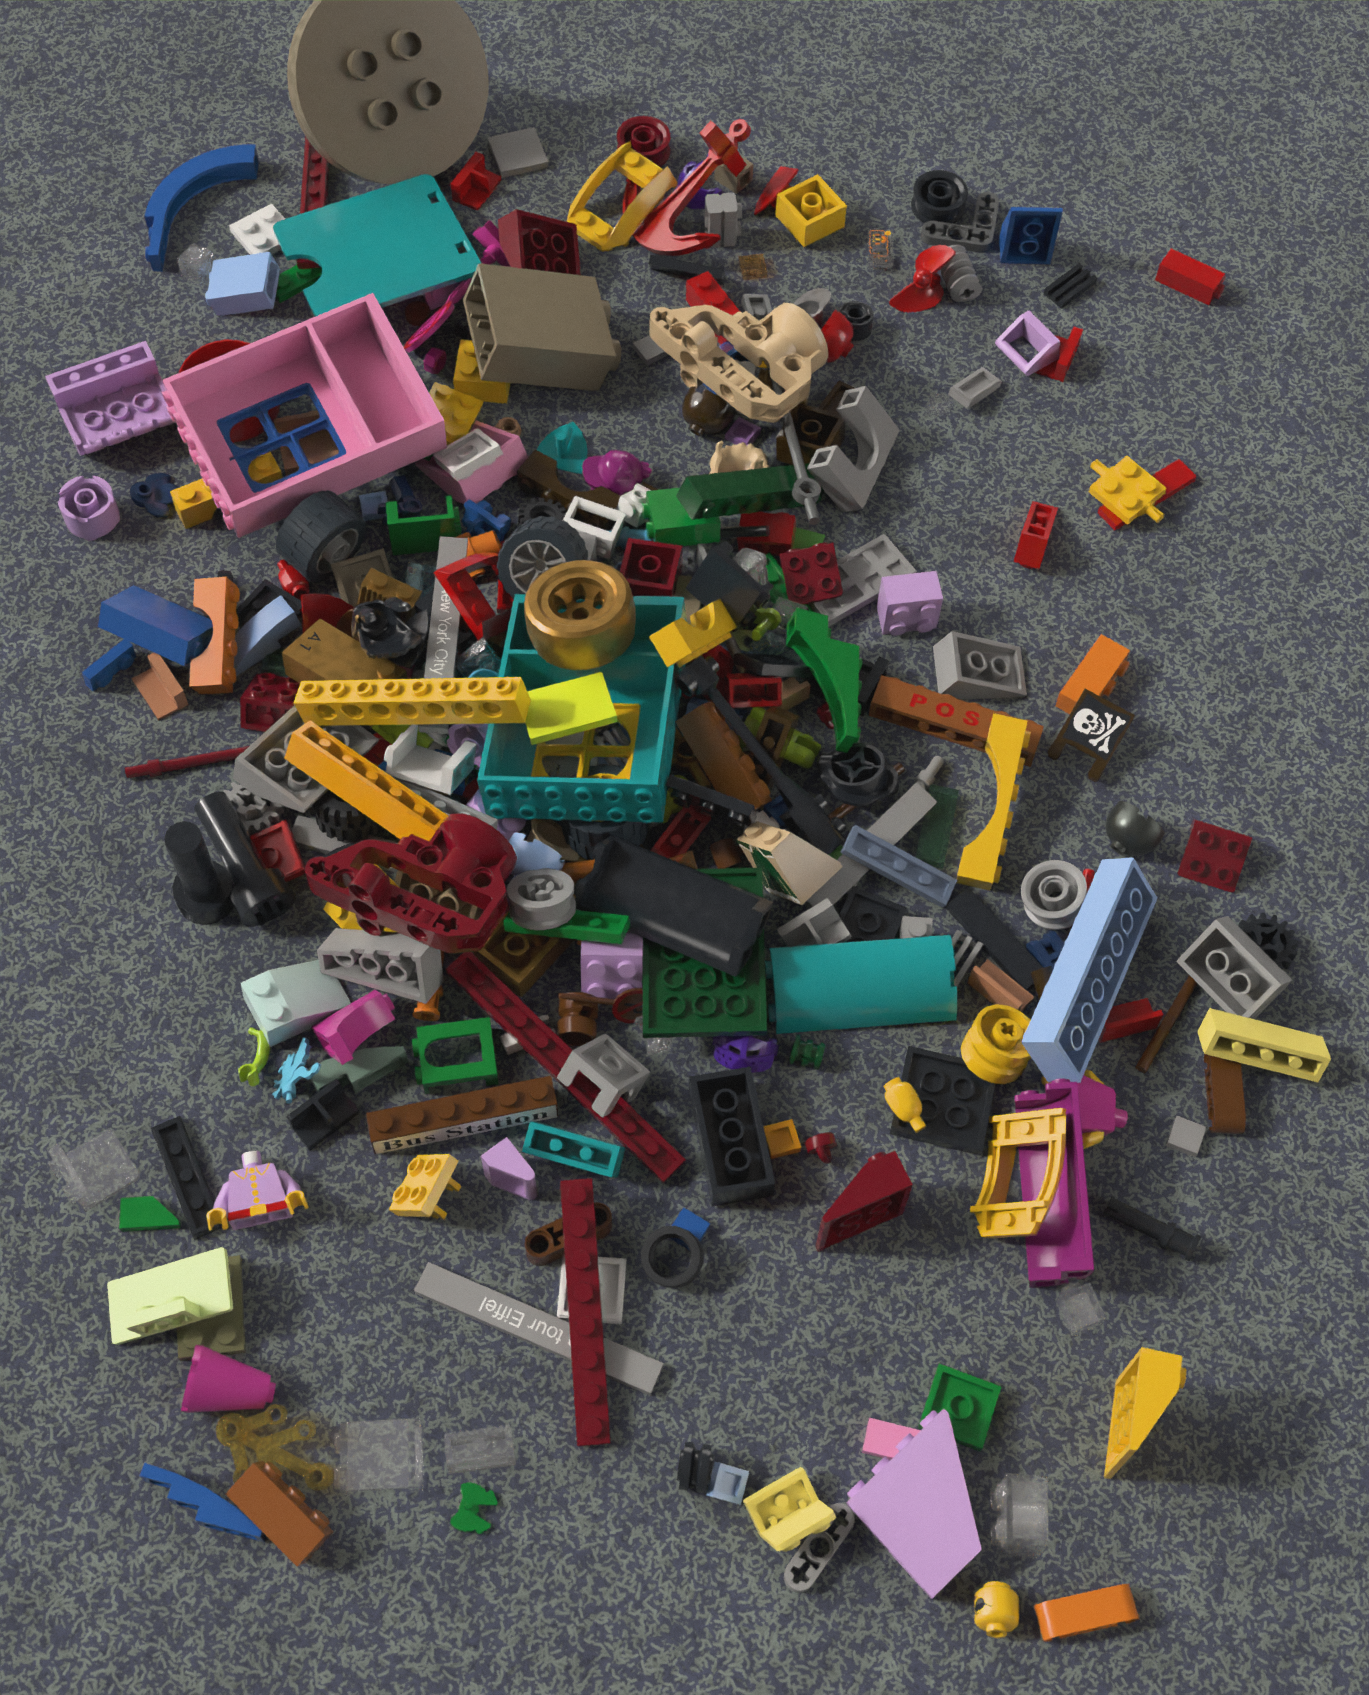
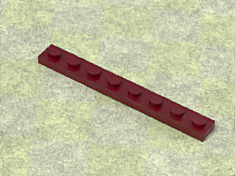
M593 1179L560 1181L577 1446L611 1444Z

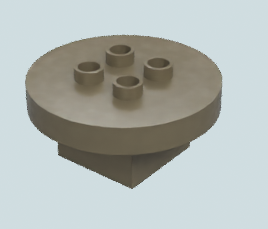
M315 0L304 13L296 28L287 63V81L291 105L296 119L311 145L324 159L340 171L371 183L395 184L423 174L434 177L445 171L465 153L473 142L483 121L487 106L489 78L485 52L474 25L455 0Z

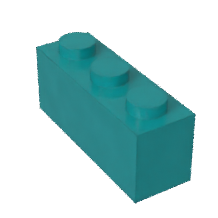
M530 1121L522 1152L614 1178L619 1175L626 1147L540 1122Z

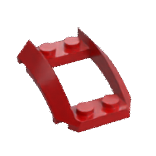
M496 552L473 554L434 572L436 578L480 644L490 637L508 631L512 608L496 615L468 573L491 565L498 576L497 562L499 553Z

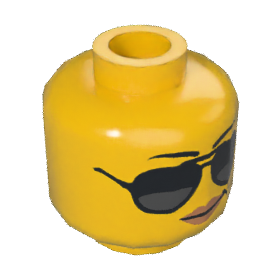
M992 1581L985 1583L983 1588H980L975 1593V1624L980 1629L986 1631L989 1637H1006L1008 1632L1015 1630L1019 1625V1596L1004 1582Z

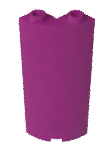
M1065 1078L1055 1079L1051 1083L1045 1084L1046 1093L1039 1094V1091L1027 1090L1021 1092V1095L1014 1096L1016 1113L1055 1108L1066 1109L1065 1158L1059 1188L1037 1235L1025 1236L1029 1288L1067 1284L1068 1278L1081 1280L1094 1272L1077 1082H1070L1069 1079ZM1049 1144L1018 1147L1023 1202L1036 1201L1039 1196L1046 1173Z

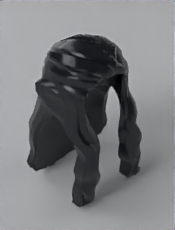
M390 597L385 601L374 600L364 602L354 608L351 623L352 637L359 638L361 648L368 658L389 659L404 656L410 649H415L420 644L422 636L416 634L402 622L398 612H406L412 608L409 603L403 602L397 597Z

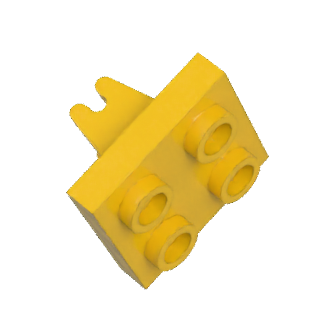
M450 1154L417 1155L408 1165V1174L402 1185L394 1192L393 1202L389 1210L398 1216H431L436 1219L441 1218L445 1220L447 1213L438 1207L437 1203L444 1189L451 1192L453 1190L459 1192L462 1186L451 1178L459 1160Z

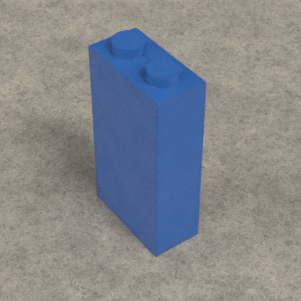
M135 585L101 602L99 628L183 666L190 663L191 659L203 653L211 642L213 636L211 619Z

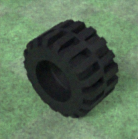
M330 790L314 803L317 825H319L320 831L326 833L327 837L331 839L336 837L337 841L349 840V842H356V839H368L369 835L374 836L379 833L378 829H383L378 823Z

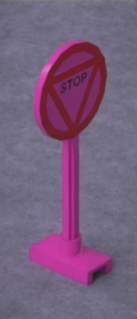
M489 220L483 227H478L472 234L486 249L480 261L482 264L489 265L497 261L501 266L510 267L500 246L499 229ZM472 278L461 281L448 296L446 303L412 334L404 345L407 353L419 347L447 320L455 308L454 304L459 302L467 292Z

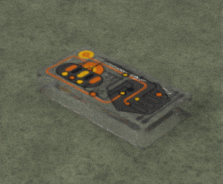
M868 229V273H893V230Z

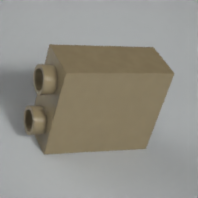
M478 263L463 302L481 380L591 391L599 390L608 371L617 370L620 364L621 345L617 339L611 338L608 327L611 308L607 300H601L596 278Z

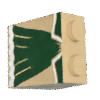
M759 821L749 825L737 839L752 867H762L763 885L766 890L771 894L803 905L843 867L839 861L795 834Z

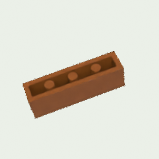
M712 701L701 704L675 721L717 792L752 804L755 811L772 801L767 784L759 779L754 771L755 765L752 759L745 755L741 749L738 735L728 727L724 720L725 717Z

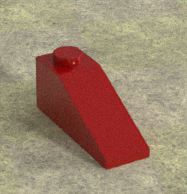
M1032 501L1013 562L1019 563L1025 568L1040 569L1058 507Z
M690 805L689 808L683 807L650 851L679 862L711 820V817L700 813L701 808Z

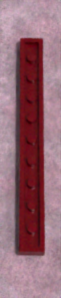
M463 952L445 969L446 974L661 1183L664 1184L685 1163L686 1159L621 1096L613 1110L608 1115L601 1117L592 1109V1105L601 1089L579 1070L568 1087L559 1081L557 1076L570 1056L572 1049L471 952Z

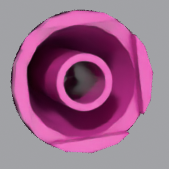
M196 1344L181 1412L264 1409L265 1402L272 1403L276 1383L270 1382L271 1375L203 1345Z

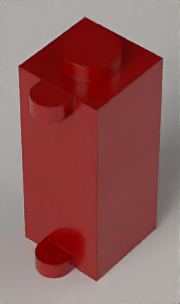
M1171 248L1159 265L1155 281L1206 305H1210L1214 298L1219 299L1225 288L1223 282L1226 275L1222 271Z

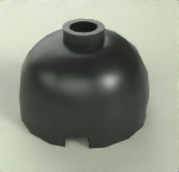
M1120 800L1106 818V833L1112 841L1110 847L1122 856H1125L1126 853L1133 856H1142L1153 851L1162 841L1165 831L1149 815L1147 818L1138 813L1140 811L1139 808Z

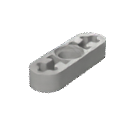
M836 1503L829 1507L834 1511L835 1515H839L840 1512L846 1515L844 1521L848 1525L846 1527L839 1525L833 1533V1536L839 1538L837 1542L824 1531L818 1534L811 1533L788 1563L784 1572V1582L791 1591L796 1593L808 1591L851 1531L855 1518L853 1511L847 1505ZM817 1538L825 1540L829 1546L828 1554L821 1558L815 1557L809 1548L811 1541ZM803 1553L811 1563L819 1565V1568L815 1570L811 1565L805 1574L809 1581L807 1583L800 1581L798 1584H795L792 1581L794 1575L790 1571L793 1568L797 1571L802 1568L806 1560L799 1557Z

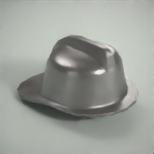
M825 288L813 289L801 295L793 304L805 310L821 328L823 326V309L831 299V292Z

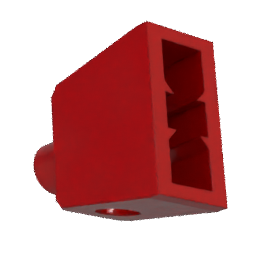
M757 673L724 674V698L732 708L782 706V677L761 676ZM765 684L768 685V693H767V694L765 693V690H764V685H765Z

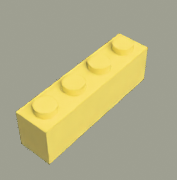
M1209 1008L1197 1031L1204 1054L1314 1082H1319L1331 1060L1322 1036Z

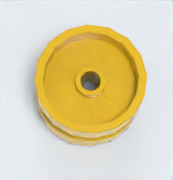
M995 1004L981 1010L976 1016L972 1027L965 1035L960 1048L962 1059L969 1070L979 1078L990 1083L1007 1084L1014 1082L1021 1076L1028 1061L1031 1059V1056L1021 1043L1031 1019L1021 1011L1006 1005Z

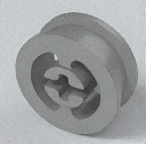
M549 868L529 870L514 877L507 887V896L511 902L509 914L512 921L523 928L531 930L552 929L568 922L576 912V902L573 897L574 882L572 878L562 871Z

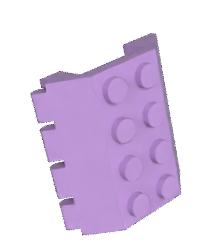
M146 341L45 376L80 456L176 422L172 421L167 411V404L162 395V392L166 391Z

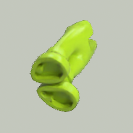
M753 707L744 723L755 737L766 711L763 707ZM795 729L784 759L808 769L813 765L815 757L821 750V745L811 735L804 734ZM738 735V737H739V739H740V744H739L740 747H741V748L746 747L747 745L744 743V741H743V740L740 738V736Z

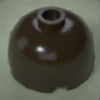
M690 387L682 404V415L686 423L690 425L689 431L702 437L703 434L716 435L726 430L736 411L733 409L730 412L728 410L730 404L714 393L704 389L701 394L695 392L697 387Z

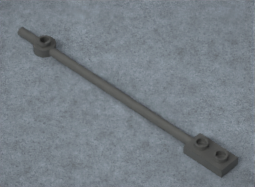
M743 294L741 304L744 312H749L759 321L772 312L768 294ZM771 379L774 392L777 395L783 394L785 392L784 388ZM788 412L781 419L798 479L794 483L792 496L798 503L805 505L809 523L816 525L820 522L815 503L818 501L821 487L818 482L808 478L791 412Z

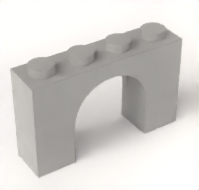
M867 386L846 390L836 409L856 437L858 445L856 465L854 466L839 446L835 445L817 449L807 468L841 512L863 509L900 431Z

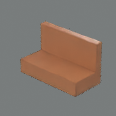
M152 653L147 656L151 669L131 679L159 721L189 704L183 689L162 657Z
M988 959L980 968L975 965L971 971L968 984L994 1005H1006L1023 1012L1034 999L1033 995Z

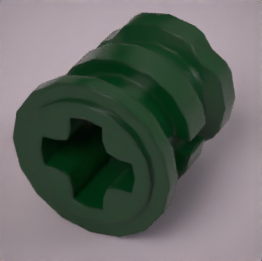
M797 1034L793 1042L789 1064L798 1061L801 1062L802 1066L807 1067L810 1064L814 1066V1069L819 1070L825 1043L814 1044V1040L811 1039L803 1041L800 1035Z

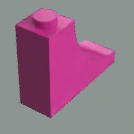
M373 990L311 1026L324 1051L343 1065L353 1059V1052L364 1040L395 1020L391 1012L395 1007L386 993L382 995L380 992Z

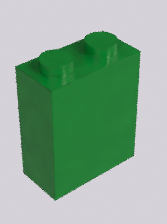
M681 487L646 491V503H642V515L644 520L648 519L649 521L646 522L648 539L653 538L654 542L681 546L720 542V518L712 517L709 519L692 520L676 497Z

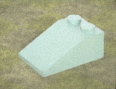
M319 960L271 969L241 982L244 1000L259 1028L263 1031L269 1047L311 1029V1026L351 1004L338 978L320 972Z

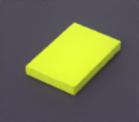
M602 672L527 691L531 702L525 725L532 745L618 722Z

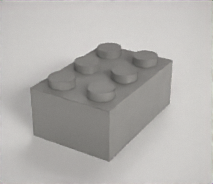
M1228 916L1216 919L1176 961L1226 1012L1255 1019L1293 981Z

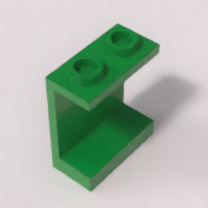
M446 496L448 514L402 519L399 518L397 501L386 502L387 524L393 555L438 551L440 537L455 538L461 535L459 507H453L452 496Z

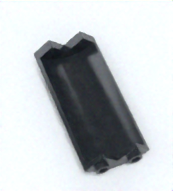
M610 835L602 843L599 842L596 845L592 858L595 859L593 870L583 879L580 878L574 887L573 895L576 896V909L627 915L630 921L628 931L732 976H738L753 953V944L757 938L761 937L773 905L772 901L613 835Z

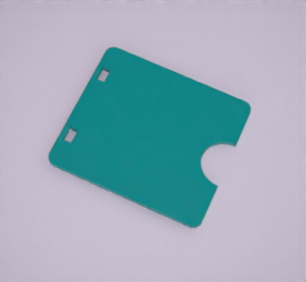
M428 174L419 175L278 221L273 226L274 235L287 261L308 259L316 262L322 268V274L318 281L310 287L303 289L304 296L315 317L371 293L375 295L381 308L472 278L478 263H481L434 177ZM436 196L439 202L432 204L429 199ZM464 246L467 252L459 254L457 248Z

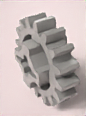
M235 782L231 783L232 791H223L227 794L232 805L236 807V812L249 836L253 831L257 833L264 828L271 827L272 822H280L278 814L284 813L282 805L270 801L269 807L267 806L266 799L254 795L241 784L237 785Z

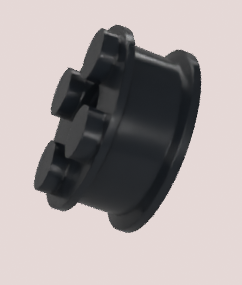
M933 170L922 174L914 183V195L911 201L912 212L923 223L938 221L954 224L958 222L965 212V201L968 196L966 183L958 175L945 170Z

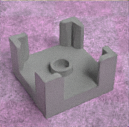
M605 1033L572 1050L557 1079L568 1087L580 1070L601 1089L592 1105V1109L601 1117H604L613 1110L622 1094L626 1095V1102L632 1101L651 1072Z

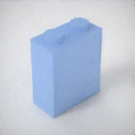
M264 252L213 260L212 271L209 273V287L205 298L208 306L213 309L216 315L225 316L274 308L280 268L272 254Z

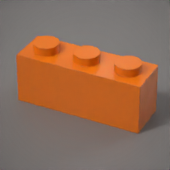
M1101 634L1060 691L1055 706L1070 714L1084 689L1100 697H1103V695L1109 697L1117 683L1114 681L1117 675L1123 677L1130 665V662L1127 661L1130 650Z

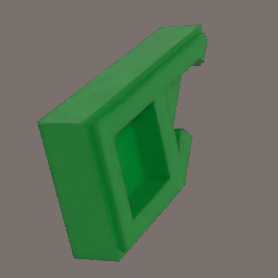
M153 1196L126 1197L120 1200L119 1229L121 1232L181 1228L180 1221Z

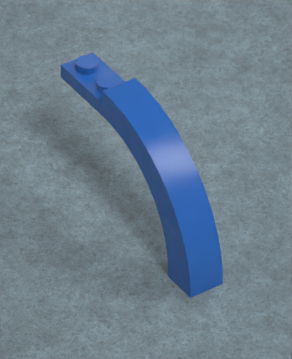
M256 144L228 146L203 153L180 165L159 184L149 200L144 216L150 246H146L145 257L146 261L150 262L152 271L163 272L170 227L183 205L198 193L212 186L234 180L257 179L259 157Z

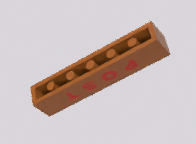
M881 675L869 711V716L984 753H986L985 746L993 713L1013 717L1003 711H994L982 707L978 703H969L956 699L949 694H940L924 686H915L902 682L898 678ZM1026 720V731H1030L1031 734L1027 749H1021L1020 757L1025 758V766L1031 767L1044 726L1032 720Z

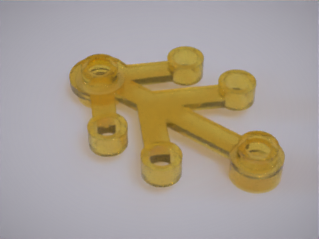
M270 1405L265 1412L248 1418L239 1413H229L224 1415L217 1423L216 1436L222 1445L230 1447L236 1468L233 1473L234 1483L239 1479L240 1473L249 1468L244 1445L255 1450L258 1461L263 1460L265 1463L267 1461L271 1463L275 1461L305 1477L307 1486L315 1491L327 1489L332 1485L334 1470L327 1463L310 1464L279 1447L296 1440L304 1441L313 1438L316 1433V1426L311 1420H300L292 1428L263 1438L251 1432L267 1424L280 1425L284 1423L287 1419V1410L283 1405ZM275 1408L281 1412V1417L278 1421H274L271 1417V1413ZM304 1423L310 1429L309 1434L305 1437L300 1433V1427ZM230 1424L236 1426V1434L232 1437L227 1433V1428ZM316 1470H319L323 1475L320 1483H316L313 1480V1473Z

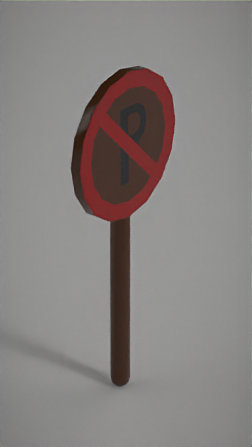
M632 988L623 991L615 999L559 993L558 995L560 999L612 1005L614 1017L624 1023L643 1021V988Z

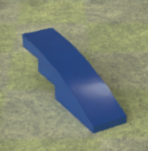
M144 1463L140 1477L146 1483L169 1488L170 1491L167 1498L172 1504L197 1510L195 1521L200 1526L265 1543L267 1536L237 1507L213 1491L177 1473Z

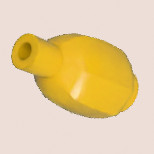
M899 1077L887 1082L883 1086L886 1090L885 1100L894 1114L900 1120L909 1122L916 1133L924 1129L926 1125L920 1117L922 1103L912 1085L908 1082H902Z

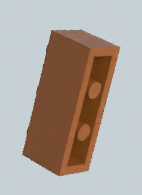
M263 1460L254 1462L227 1491L226 1495L297 1567L303 1565L334 1532L328 1526L330 1521L321 1511L317 1509L313 1511L304 1502L306 1497L297 1487L293 1485L289 1487L280 1478L282 1473L273 1463L269 1461L265 1463Z

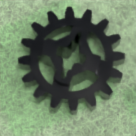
M1261 913L1258 919L1251 914L1247 921L1241 920L1238 926L1258 946L1265 943L1266 945H1263L1261 949L1281 969L1287 970L1297 956L1298 952L1295 949L1299 944L1298 941L1291 940L1295 931H1287L1285 929L1288 922L1284 921L1279 924L1276 922L1277 915L1267 919L1265 913Z

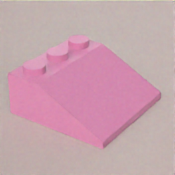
M476 420L470 432L479 428L500 445L503 455L497 457L492 464L482 466L475 470L470 477L460 479L459 481H456L441 468L433 456L429 461L423 458L415 464L448 495L452 496L455 501L464 504V502L470 499L478 503L492 491L501 488L503 483L512 476H516L517 470L528 458L519 436Z

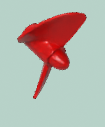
M946 245L932 246L921 252L915 262L916 272L913 276V283L896 294L889 301V304L903 312H920L936 306L943 297V288L940 285L941 278L937 272L955 256L956 252Z

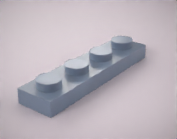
M857 825L851 828L841 850V853L940 907L947 905L957 882L955 878Z

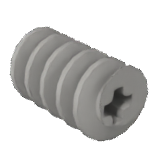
M951 245L949 247L956 254L940 269L941 275L954 301L965 302L973 300L982 292V286L979 283L974 268H972L973 265L969 260L965 247L962 245Z

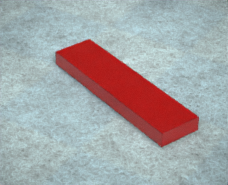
M1180 459L1152 475L1166 487L1165 494L1155 502L1154 506L1195 482L1197 476ZM1102 505L1099 507L1097 513L1114 531L1126 524L1106 506Z

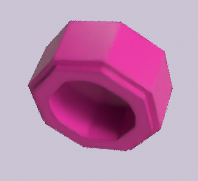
M432 347L425 355L423 361L424 370L432 374L439 373L447 360L446 352L437 347Z

